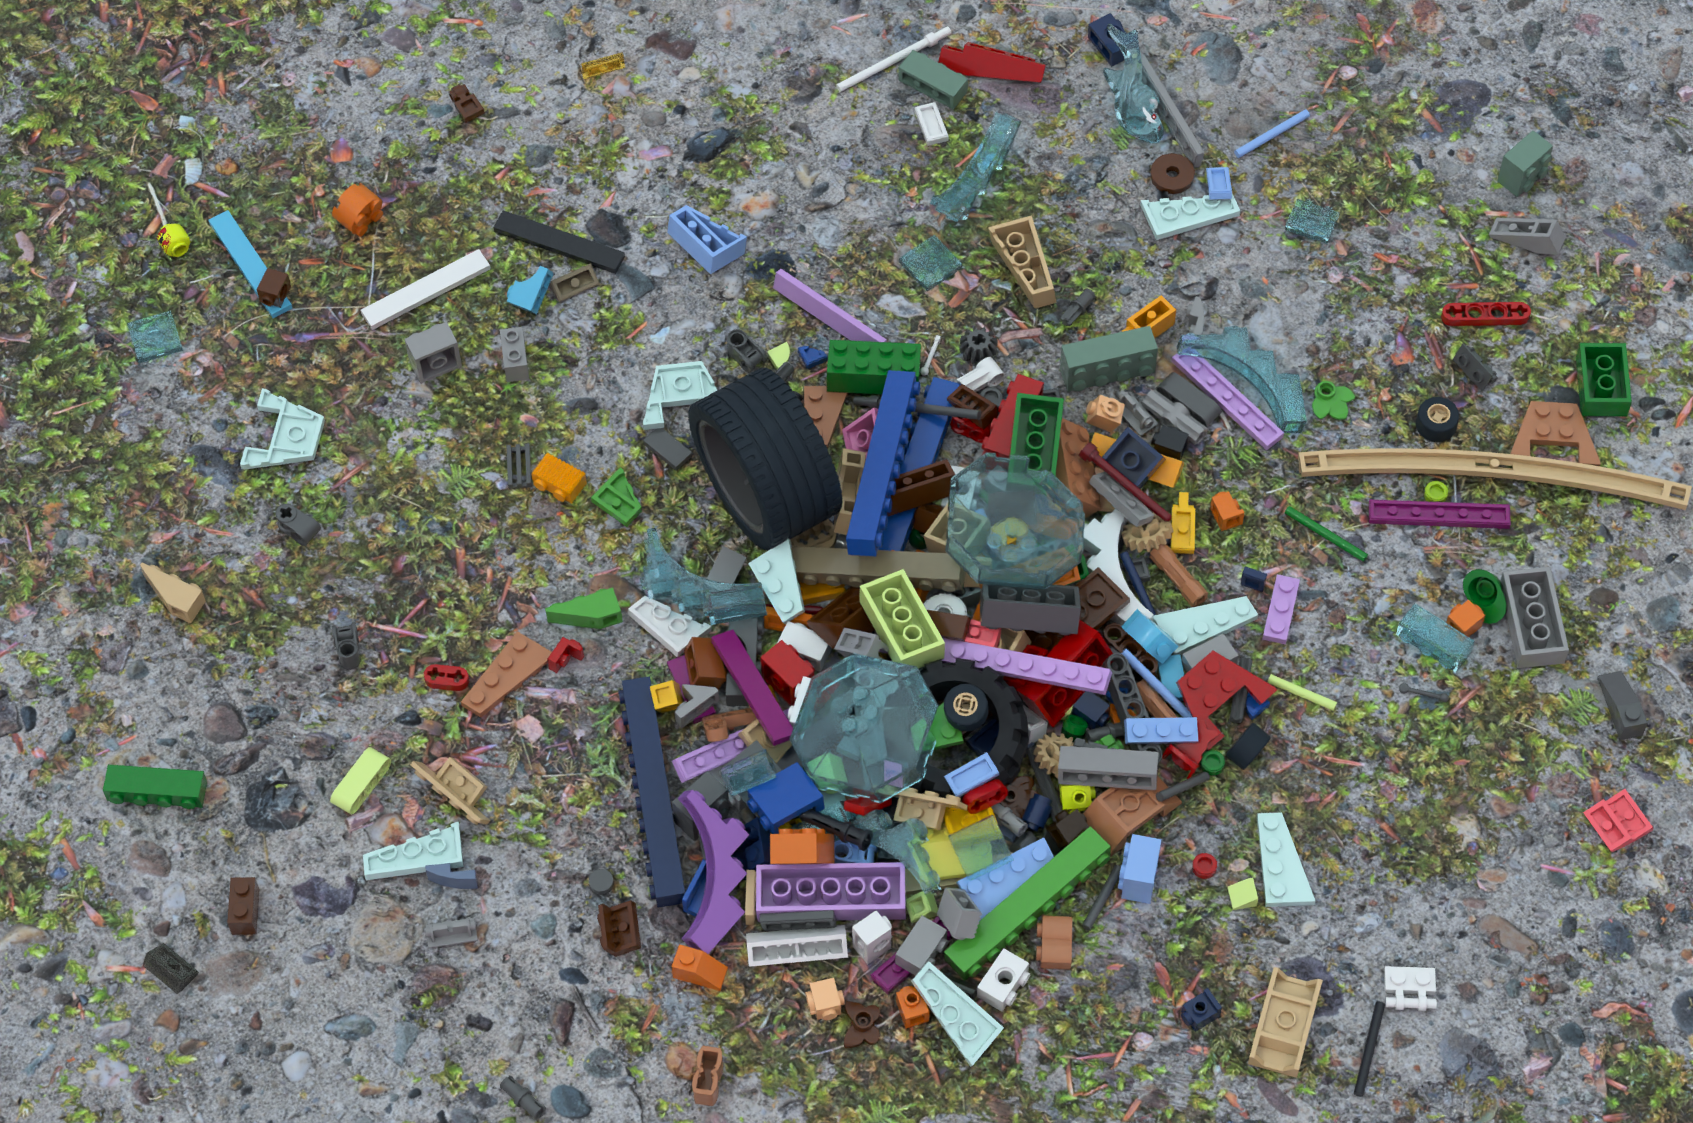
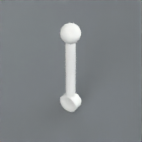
M939 335L935 337L925 366L920 369V373L923 376L929 373V365L941 341V336Z

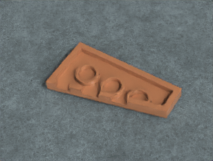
M517 631L461 701L462 707L480 718L501 703L505 699L504 697L511 691H516L520 688L522 683L530 676L534 677L539 673L541 668L548 663L547 658L552 652Z

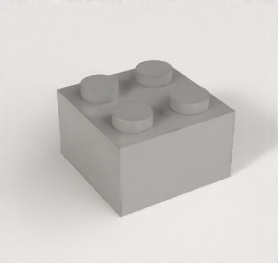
M447 322L433 325L430 329L414 333L404 339L409 363L420 384L462 367L458 343Z

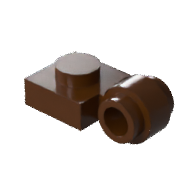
M458 84L448 92L456 110L465 123L485 114L484 108L474 93H469L465 84Z

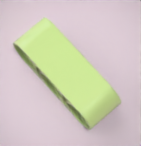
M368 747L336 787L330 802L347 813L354 814L386 774L391 765V759L372 747Z

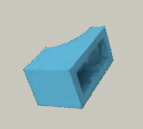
M540 266L537 272L528 280L522 282L515 280L514 285H511L508 289L507 302L537 315L554 273Z
M1138 609L1121 626L1125 632L1162 664L1179 647L1168 633Z

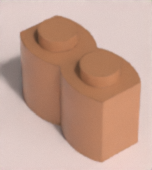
M1043 915L1042 923L1037 922L1036 937L1041 938V946H1036V961H1040V968L1070 970L1072 962V917Z
M702 1046L697 1055L698 1070L692 1081L695 1104L714 1106L719 1096L718 1081L722 1077L724 1068L721 1048Z

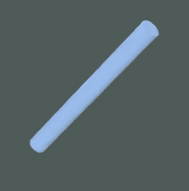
M1308 110L1301 111L1234 151L1236 157L1244 156L1310 117Z
M1127 649L1122 651L1121 654L1126 657L1129 665L1183 718L1192 717L1187 707Z

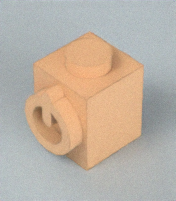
M1099 395L1087 405L1086 413L1088 417L1086 423L1112 432L1121 424L1125 404L1114 398Z
M834 978L810 983V991L805 992L809 1012L811 1015L816 1014L817 1020H832L837 1015H841V1005H845L842 990L837 991Z

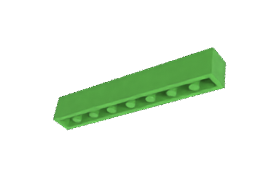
M1091 826L982 918L979 921L980 924L977 925V933L974 934L975 938L957 940L944 951L945 961L964 981L970 976L973 978L978 975L982 970V966L987 961H994L1001 953L1000 950L1006 945L1011 946L1014 944L1023 930L1031 929L1037 923V918L1043 913L1048 914L1054 909L1059 899L1067 898L1073 892V887L1079 882L1084 883L1090 878L1095 868L1098 866L1103 867L1110 860L1111 846Z

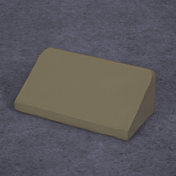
M590 263L550 281L549 286L558 302H561L600 283Z

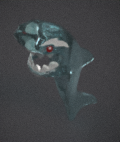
M1108 24L1107 30L1109 35L1121 49L1125 59L1123 70L1103 69L1106 81L1115 95L1114 111L1116 120L1133 137L1148 143H1159L1163 138L1164 127L1154 110L1160 103V99L1154 90L1142 83V59L1139 49L1138 31L1134 29L1129 33H1124L1112 24Z

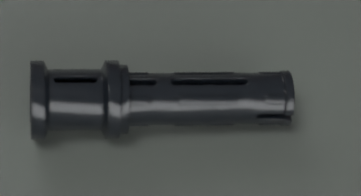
M812 808L800 815L801 821H805L820 829H825L839 836L841 842H850L857 845L862 851H865L871 844L873 831L856 827L851 821L844 823Z

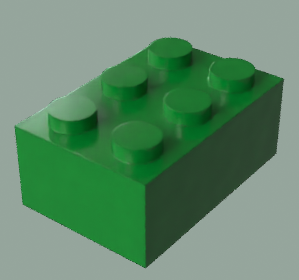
M1580 343L1576 354V368L1582 416H1628L1632 398L1626 343Z

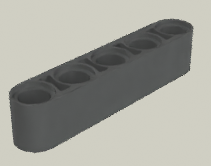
M1112 654L1104 660L1101 667L1108 668L1112 672L1108 690L1124 730V720L1126 718H1149L1128 660L1122 654ZM1110 661H1114L1119 665V671H1114L1111 668ZM1120 683L1127 687V694L1119 690ZM1128 706L1136 710V716H1131L1127 712ZM1129 744L1131 750L1159 752L1158 763L1162 759V750L1159 744Z

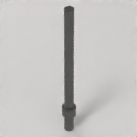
M854 396L853 403L854 405L869 406L870 409H879L881 396ZM916 403L915 412L977 420L981 418L980 410Z

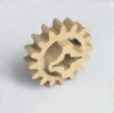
M1154 512L1155 516L1150 523L1136 527L1128 521L1129 525H1123L1124 531L1121 532L1125 546L1129 547L1130 551L1137 548L1138 553H1141L1143 549H1146L1147 552H1150L1153 548L1159 549L1160 544L1166 545V539L1172 538L1173 528L1171 522L1163 521Z
M1052 733L1050 737L1045 734L1042 739L1039 738L1033 752L1036 755L1034 761L1041 762L1039 768H1046V774L1054 773L1055 777L1058 778L1060 746H1073V737L1067 739L1062 733L1060 737Z

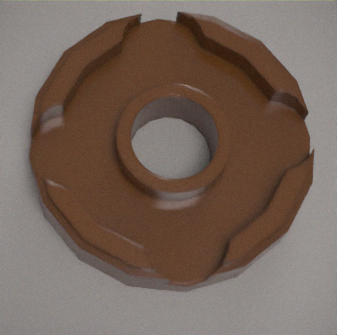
M1164 154L1158 157L1152 164L1150 178L1152 184L1162 192L1163 190L1168 191V194H1177L1190 188L1194 181L1195 169L1191 161L1180 154ZM1169 171H1175L1178 173V175L1175 177H1171L1167 173Z

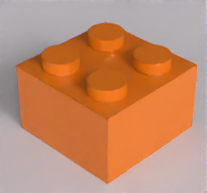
M779 829V834H770V864L835 863L834 834H826L825 829Z

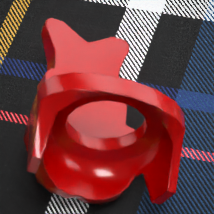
M1200 719L1197 725V743H1178L1176 746L1171 743L1162 755V759H1165L1169 754H1172V760L1183 770L1190 771L1187 779L1199 767V763L1203 758L1202 754L1208 749L1210 741L1219 736L1217 730H1208L1203 719Z

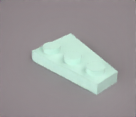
M789 538L748 563L784 624L805 612L800 584L798 583L795 570V560L791 550V540Z

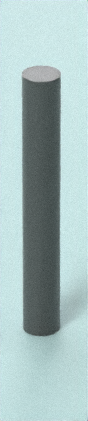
M1202 772L1158 792L1156 798L1159 802H1162L1208 781L1210 776L1207 772Z
M1115 865L1082 924L1084 929L1090 931L1119 879L1121 866Z

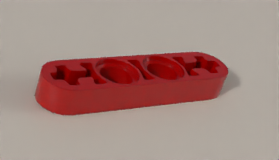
M1524 302L1448 303L1442 309L1441 319L1448 326L1524 325L1530 318L1531 309ZM1475 310L1478 311L1481 316L1478 318H1473L1469 315V312ZM1499 310L1503 313V316L1497 318L1491 312ZM1517 311H1521V314H1523V316H1519V313H1517ZM1449 312H1453V315H1455V317H1451Z

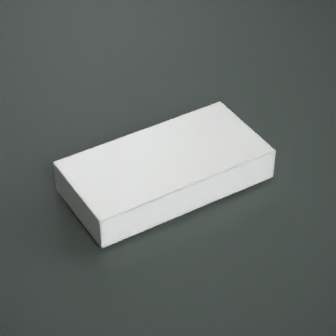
M936 102L914 107V112L927 146L949 141V136Z

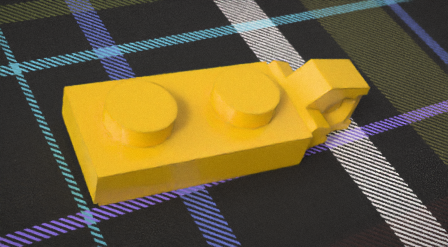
M1179 492L1178 505L1173 504L1171 510L1173 533H1171L1170 549L1174 553L1194 554L1195 508L1194 505H1188L1189 492Z

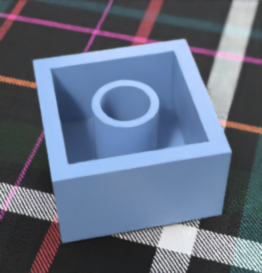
M1132 834L1131 843H1125L1118 889L1122 890L1121 899L1151 904L1162 839Z

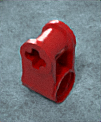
M952 417L950 427L956 434L971 438L978 443H983L985 436L989 437L991 434V423L983 430L968 418Z

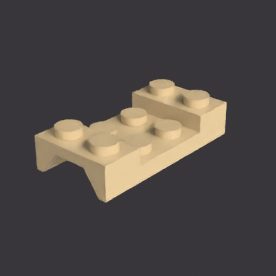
M1277 967L1273 968L1249 1056V1065L1297 1078L1323 980L1304 981L1287 976Z

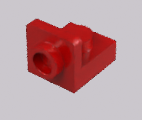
M562 637L547 658L549 670L558 673L561 667L564 668L568 664L570 656L582 661L584 658L582 645L574 639L568 640Z

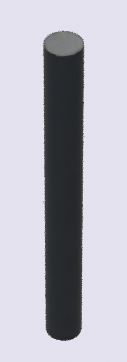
M1380 1001L1375 1003L1353 1093L1359 1097L1364 1095L1384 1013L1385 1003Z

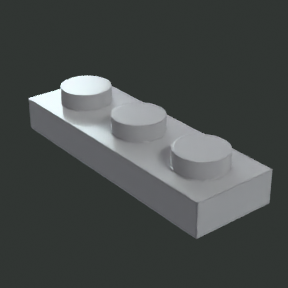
M1106 472L1091 477L1089 483L1115 509L1120 511L1131 524L1138 527L1152 521L1155 515Z

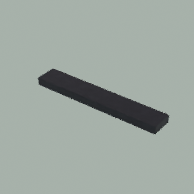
M504 210L493 227L496 233L586 264L591 263L594 267L614 274L617 273L625 258V252Z

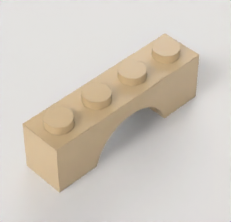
M844 448L842 450L837 474L841 485L843 503L839 513L834 515V533L847 535L865 465L866 452Z

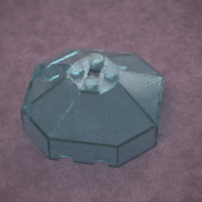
M986 452L951 478L948 495L945 551L977 584L1047 589L1081 562L1084 550L1083 537L1085 528L1083 503L1051 471L1028 470L1030 459L1027 456L1010 454V458L996 457V453ZM1007 537H1016L1017 545H1014L1012 543L1008 545Z
M853 653L811 677L789 740L809 778L818 789L827 791V789L835 790L842 795L855 798L861 796L870 798L873 802L882 803L924 779L927 771L925 765L928 757L932 756L937 742L930 729L939 705L917 666ZM854 706H856L857 708L862 707V709L859 711L860 715L858 717H856L855 715L850 716V713L853 712L852 708Z

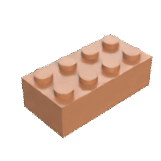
M1062 418L1055 485L1052 496L1048 495L1049 506L1081 521L1101 510L1100 494L1089 483L1091 477L1096 475L1093 462H1085L1078 456L1081 450L1089 443V433L1087 429Z

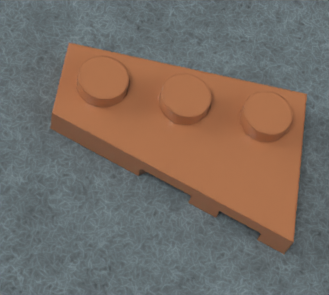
M804 386V408H806L809 416L814 421V425L819 430V434L822 436L824 444L828 449L838 418L842 413L844 402L849 393L827 392V386Z

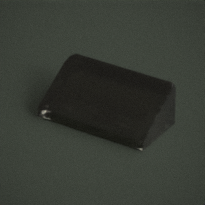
M164 943L147 952L143 962V966L176 994L180 993L199 973Z

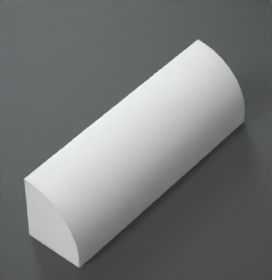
M837 925L835 928L780 930L746 934L749 967L848 958L845 925Z

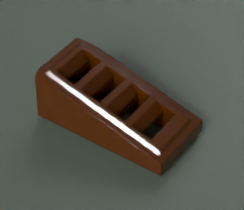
M963 384L947 397V401L955 408L976 410L980 407L978 410L981 411V418L979 420H970L983 430L998 416L996 404ZM966 395L962 401H959L962 396Z

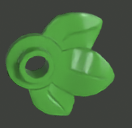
M1322 381L1315 387V399L1312 403V409L1315 416L1319 419H1323L1329 414L1334 419L1344 420L1348 416L1346 403L1354 400L1355 395L1345 386L1335 387L1330 381Z

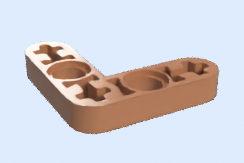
M751 707L705 716L702 718V723L707 741L725 740L729 738L728 728L749 725L757 717Z

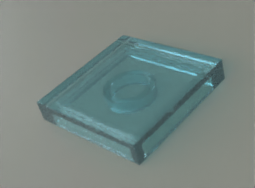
M935 235L899 258V263L927 292L962 269V263Z
M171 310L127 323L139 364L183 351Z
M994 815L988 816L948 836L969 882L1014 861Z

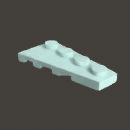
M1233 194L1232 199L1209 200V195H1204L1203 198L1193 199L1190 196L1182 197V200L1169 201V198H1163L1157 202L1141 200L1140 203L1156 240L1240 216V209Z
M1282 812L1257 813L1265 907L1315 905V898Z
M928 961L911 982L971 1067L1004 1027Z

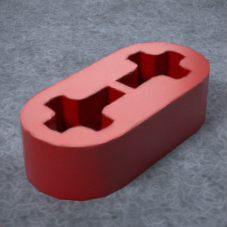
M433 664L424 671L425 683L433 689L462 691L469 685L468 672L462 667ZM434 673H438L439 676L432 680L431 677L434 676ZM458 675H461L462 679H460L459 682L456 683L454 679H457Z
M995 779L967 792L962 798V803L968 805L967 811L970 814H976L1003 801L1008 795V789L1002 781Z

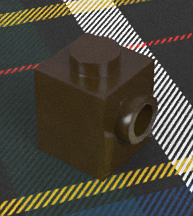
M1067 809L1062 810L1054 816L1056 820L1046 827L1058 848L1068 846L1089 828L1085 815L1079 812L1078 809L1071 811Z

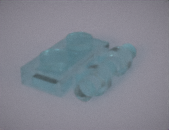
M1297 199L1296 208L1292 209L1285 230L1328 244L1335 227V221L1332 220L1338 221L1340 212L1333 211L1328 206L1324 208L1315 205L1310 200L1303 201Z

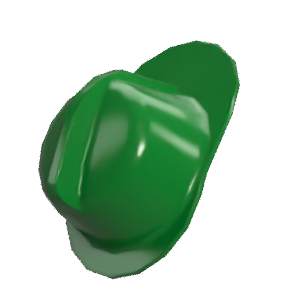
M1476 569L1469 572L1463 580V590L1467 599L1482 609L1485 615L1484 623L1492 624L1499 622L1503 619L1507 609L1501 581L1497 576L1486 570Z

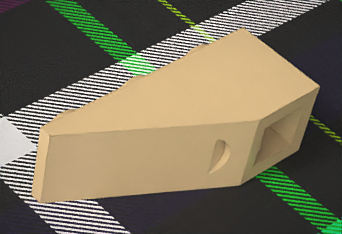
M141 563L140 567L144 577L170 614L188 623H192L206 602L202 589L194 583L188 584L183 582L175 574L168 575L162 572L155 565L149 566Z

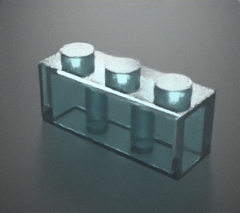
M1415 603L1399 622L1396 633L1402 641L1408 644L1411 643L1422 654L1431 656L1439 661L1444 668L1451 669L1454 672L1459 670L1472 653L1475 643L1474 640Z

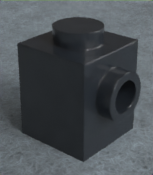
M1162 425L1160 432H1155L1151 445L1154 446L1158 453L1181 461L1188 444L1189 434L1175 427Z

